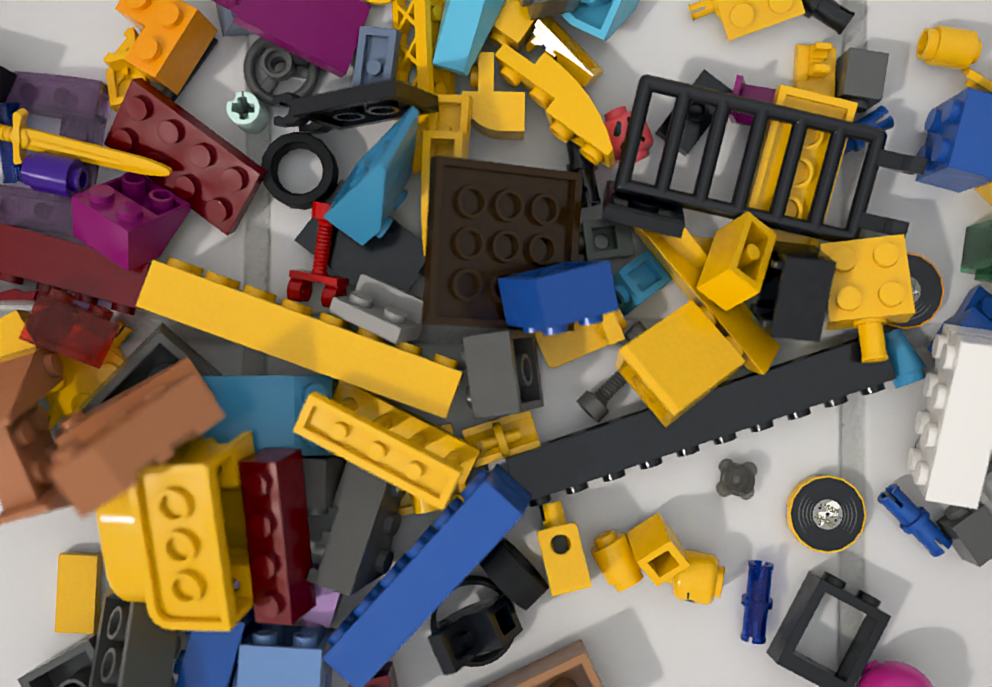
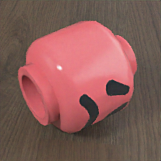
M625 106L618 107L604 115L606 120L604 125L611 141L616 163L620 161L631 111L628 112ZM646 121L636 162L649 156L648 150L654 143Z

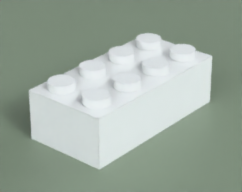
M944 324L942 334H936L933 340L932 358H936L933 373H927L925 377L923 394L927 396L924 411H918L915 421V433L921 434V436L917 440L916 448L911 447L908 452L907 470L911 471L914 477V484L918 485L925 500L977 509L992 451V330Z

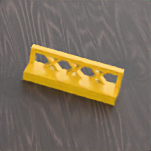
M393 0V29H397L402 33L396 79L411 85L408 73L412 65L415 64L417 76L412 86L432 94L456 95L455 73L436 68L432 64L445 0H412L408 8L406 7L405 0ZM413 25L415 27V38L409 47L407 45V34ZM429 114L418 116V123L428 127Z

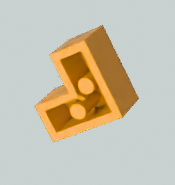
M120 0L115 9L142 31L124 60L145 77L178 96L218 30L198 9L182 0Z

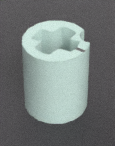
M245 91L237 92L233 101H227L226 110L228 116L243 131L254 134L265 129L269 120L268 111L253 94Z

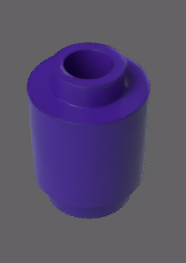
M38 152L36 154H28L24 158L21 166V179L25 185L31 186L34 191L71 198L72 195L86 189L88 171L84 168L80 159Z

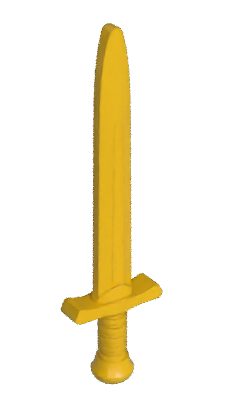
M24 108L13 113V127L0 124V140L12 142L13 162L15 165L23 163L24 158L27 156L26 149L76 158L82 162L136 174L169 176L172 173L171 167L147 157L28 128L26 121L29 113Z

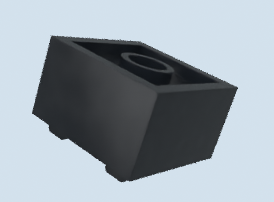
M775 241L762 287L757 295L756 304L751 303L750 305L751 312H754V316L770 337L820 342L836 262L815 245Z

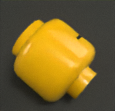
M684 549L691 566L666 581L668 584H673L674 596L679 600L703 605L711 604L714 597L721 598L725 567L719 566V560L713 554Z

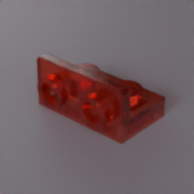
M51 287L49 292L39 289L34 305L19 334V339L100 369L120 327L118 321L112 318L114 312L94 303H91L89 308L73 303L75 296L55 287Z

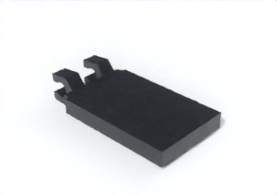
M395 78L301 98L299 95L290 92L273 97L274 106L281 108L289 107V112L285 117H274V125L283 128L299 127V132L309 134L328 133L333 128L343 130L398 120L412 106L419 111V116L439 112L437 95Z
M341 179L324 201L325 203L332 204L345 181ZM312 217L295 241L314 255L316 253L314 252L317 241L316 235L320 225ZM394 219L381 238L374 235L363 246L336 226L332 227L333 231L331 232L333 234L331 235V250H329L330 254H328L330 256L328 258L329 262H327L329 263L328 267L341 277L349 278L348 282L355 288L361 274H369L409 292L421 275L424 277L425 256L423 241Z

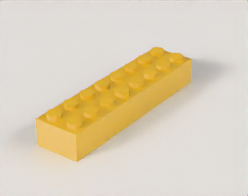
M172 257L168 258L167 264L152 260L136 304L137 307L446 419L450 414L465 372L457 369L460 361L436 353L432 360L421 356L423 348L408 342L398 343L395 346L385 343V338L361 327L358 328L357 332L348 329L349 321L321 312L319 318L311 316L314 308L283 298L281 304L275 303L277 295L246 284L243 291L239 290L241 282L210 271H207L204 277L202 276L203 268Z

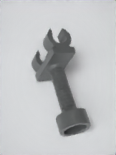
M636 322L624 334L625 339L615 344L621 349L648 329L640 322ZM618 371L603 384L604 386H601V389L599 388L598 391L593 393L586 390L576 401L598 423L609 412L606 407L607 400H610V397L612 398L619 391L618 389H621V386L623 387L627 383Z

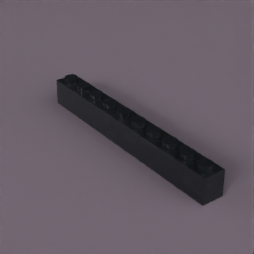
M858 337L771 366L764 375L753 372L723 382L667 428L663 426L649 408H645L540 443L541 447L507 457L505 460L510 475L532 495L529 506L534 507L551 501L550 494L564 489L567 494L577 493L589 488L588 481L600 477L603 478L604 482L613 481L626 475L624 469L639 465L641 470L652 468L663 463L661 458L675 452L677 457L688 456L700 451L699 444L713 440L714 445L727 443L737 438L735 432L750 428L751 432H759L773 427L774 419L786 415L788 420L798 419L811 414L810 407L822 403L825 408L834 407L848 401L846 395L858 391L861 392V395L882 391L885 389V382L897 378L889 354L888 360L874 363L861 362L862 355Z

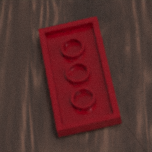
M143 78L132 79L104 142L109 148L147 157L171 167L172 173L169 176H146L190 203V208L227 236L236 231L267 173L264 168Z

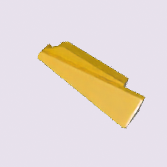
M631 226L689 301L693 300L698 307L701 305L706 307L716 319L717 324L715 327L724 337H732L743 350L742 358L746 361L743 365L747 370L764 375L773 362L780 345L752 320L754 315L744 302L725 311L696 289L707 255L687 229L684 228L682 237L677 238Z

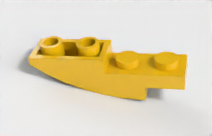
M504 43L494 55L500 67L499 75L514 88L521 85L529 91V97L537 105L546 109L545 112L550 123L549 130L555 137L564 143L571 140L581 147L580 153L594 165H599L602 162L612 169L616 161L607 129L595 105L576 79L545 52L533 64Z
M434 94L438 96L439 112L429 114L428 130H423L421 222L424 256L426 252L430 160L432 156L436 155L468 159L473 99L470 95Z

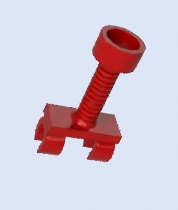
M313 201L311 217L315 218L318 221V225H320L316 235V249L314 250L316 253H314L315 257L313 258L315 261H313L314 265H312L313 269L311 271L303 269L289 271V277H291L287 285V298L289 300L308 302L312 295V282L325 284L321 294L323 307L330 308L333 297L347 296L345 287L348 286L349 278L329 275L327 271V266L329 265L327 262H329L328 258L330 257L328 254H330V243L332 242L331 235L333 234L331 231H333L332 227L334 225L323 217L331 203Z

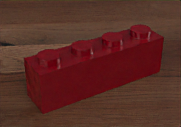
M0 223V280L23 285L24 279L37 282L36 290L60 295L61 289L75 292L74 300L97 305L99 299L112 302L111 310L135 315L136 309H142L137 307L136 304L151 263L143 264L128 272L91 247Z
M263 448L238 461L255 622L293 625L316 606L315 585L306 581L309 570L313 568L302 453L300 448Z

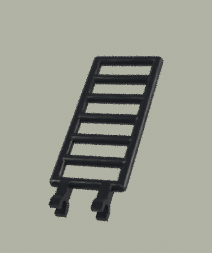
M645 74L640 77L614 181V189L619 194L733 220L749 211L769 228L829 242L857 240L860 237L861 229L890 236L904 234V237H906L910 222L866 213L879 167L909 175H924L928 159L884 150L887 133L880 128ZM652 92L676 98L654 185L631 180ZM691 101L715 107L693 194L670 189ZM730 111L752 115L753 119L730 203L708 198L729 114ZM773 120L790 124L792 127L770 209L765 211L748 207L747 202L768 122ZM812 129L829 133L830 137L808 218L804 220L787 216L785 211L807 130ZM846 138L868 142V147L844 229L823 224Z

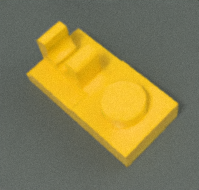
M552 16L538 19L534 24L536 27L533 31L534 35L525 45V50L528 53L535 51L539 45H545L547 47L545 49L546 54L555 61L557 60L582 87L594 83L604 73V70Z
M814 42L812 45L796 44L792 87L835 97L837 48L829 42Z

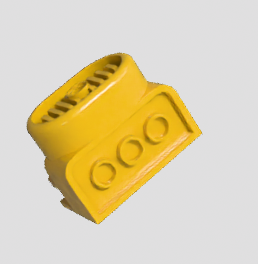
M244 431L229 443H218L213 437H203L193 444L178 446L172 450L175 455L161 465L153 462L136 473L135 476L139 482L96 510L105 571L113 592L124 601L146 602L151 619L162 628L170 630L231 631L254 605L238 461L255 453L252 431ZM236 579L240 584L238 589L233 588Z

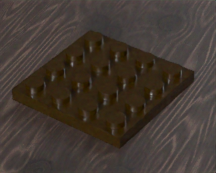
M440 155L432 156L430 160L422 324L523 329L521 327L507 326L498 278L567 261H578L583 173ZM574 322L567 324L568 331H574Z

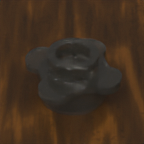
M723 459L718 466L721 476L720 482L716 484L717 493L722 497H727L731 494L740 496L744 500L750 499L755 492V475L757 474L755 464L749 461L739 464L734 463L731 459ZM736 475L740 477L737 483L733 481V477Z

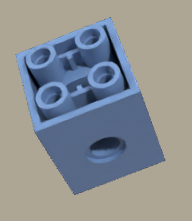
M270 623L258 624L239 645L238 665L234 672L232 687H331L333 668L322 658L332 647L327 639L333 634L335 628H325V626L307 627L302 623L301 626Z

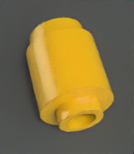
M936 25L934 28H925L922 31L917 43L916 56L917 59L924 60L926 65L966 70L971 63L974 64L979 59L982 41L978 40V34L974 30Z
M611 529L594 538L595 546L591 548L590 553L607 583L613 585L616 591L626 590L643 579L644 575L640 570L641 567L635 560L630 543L624 532L615 533Z

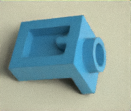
M649 250L643 252L613 275L617 305L624 316L672 280Z

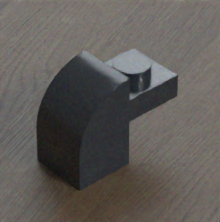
M505 594L478 601L447 616L439 622L440 628L432 633L428 640L445 676L457 673L479 653L504 648L523 628L511 600Z

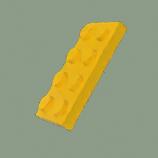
M782 84L777 86L772 102L773 104L853 122L858 105L857 102ZM769 120L747 202L748 207L769 211L792 125ZM812 129L807 130L785 215L807 220L829 141V133ZM846 138V141H845V145H844L843 152H842V155H841L840 163H839V166H838L837 174H836L835 181H834V184H833V188H832V192H831V195H830V199H829V203H828L827 210H826V213H825V217H824L823 224H824L825 219H826V215H827V212H828V208H829V205H830V201H831V198H832L833 190H834V187H835V183H836V180H837V176H838V173H839V169H840V166H841V162H842V158H843V155H844V151H845V148H846V144H847L848 138ZM770 228L777 234L775 241L815 245L818 247L820 239Z

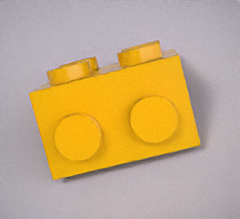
M618 308V311L603 314L604 321L596 324L579 325L578 321L574 322V331H566L554 335H543L542 331L534 332L546 364L551 368H556L602 347L624 340L625 337L622 331L627 329V324L620 309Z

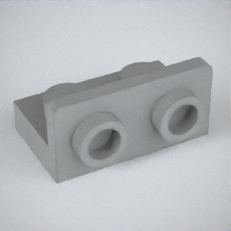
M369 274L360 275L355 292H351L348 296L333 297L328 311L395 344L419 339L423 327L422 298Z

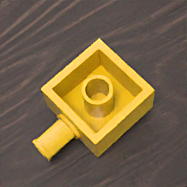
M904 234L820 244L819 249L836 262L824 319L826 331L858 328L862 355L861 362L874 363L888 360L883 325L907 323L915 314Z

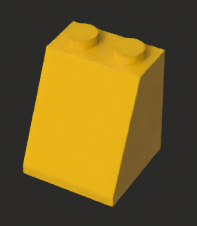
M690 300L618 350L615 368L665 428L738 371L746 362L742 358L743 350L732 337H724L715 327L717 322L712 313L702 305L698 307L693 300Z

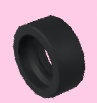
M292 132L281 135L269 144L262 157L261 167L267 171L263 179L264 186L275 199L290 208L310 209L312 208L313 201L324 202L337 186L339 170L334 155L322 140L309 133ZM296 149H306L315 153L321 160L323 167L322 179L318 186L304 194H296L286 190L280 183L277 174L278 165L283 156Z
M505 537L479 562V565L496 586L511 601L524 610L533 605L549 589L548 584L536 568Z

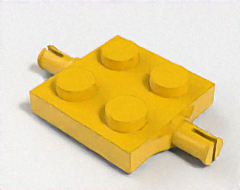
M701 0L688 5L690 12L705 7V9L691 14L693 21L715 12L723 23L728 41L805 14L802 0Z
M120 320L106 338L95 334L81 322H75L52 350V352L59 356L62 362L63 380L43 396L50 405L46 411L49 417L48 429L50 432L62 416H67L76 411L127 359L120 348L130 333L134 331L132 327L127 326V323Z

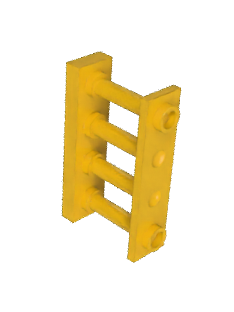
M339 381L332 400L316 391L310 393L293 429V432L441 510H444L457 483L464 486L482 450L368 390L343 381Z

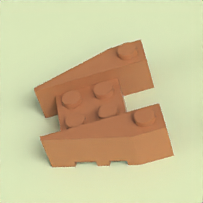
M49 343L0 358V502L4 509L0 513V525L73 507L48 474L50 461L55 459L52 454L59 446L54 443L48 429L49 417L47 412L37 403L63 380L62 362L59 356L52 352Z
M186 357L97 405L83 414L79 409L59 421L60 429L56 430L54 438L59 448L52 454L55 459L50 461L48 474L83 519L139 482L135 476L136 473L153 462H156L158 465L163 464L175 455L172 450L192 437L203 434L223 419L225 414L215 401L216 397L189 357Z

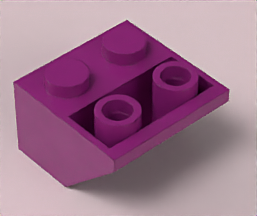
M128 172L121 177L103 184L94 185L71 196L73 236L129 272L161 256L190 212L191 204L144 175Z

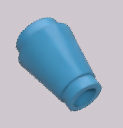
M901 328L885 333L886 348L897 378L892 380L895 388L897 389L924 379L926 374L923 368L926 365L906 336L903 335Z

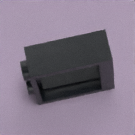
M809 571L766 653L776 664L820 687H855L891 616L879 609L882 601L859 589L858 593L854 595L844 590L847 583L836 576L824 571L822 577ZM825 592L866 614L837 672L795 651Z

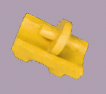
M530 410L509 414L462 430L465 441L482 449L473 468L541 447Z

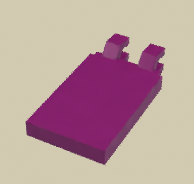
M212 0L235 14L232 23L340 78L346 75L358 43L360 26H364L371 8L370 5L361 0Z

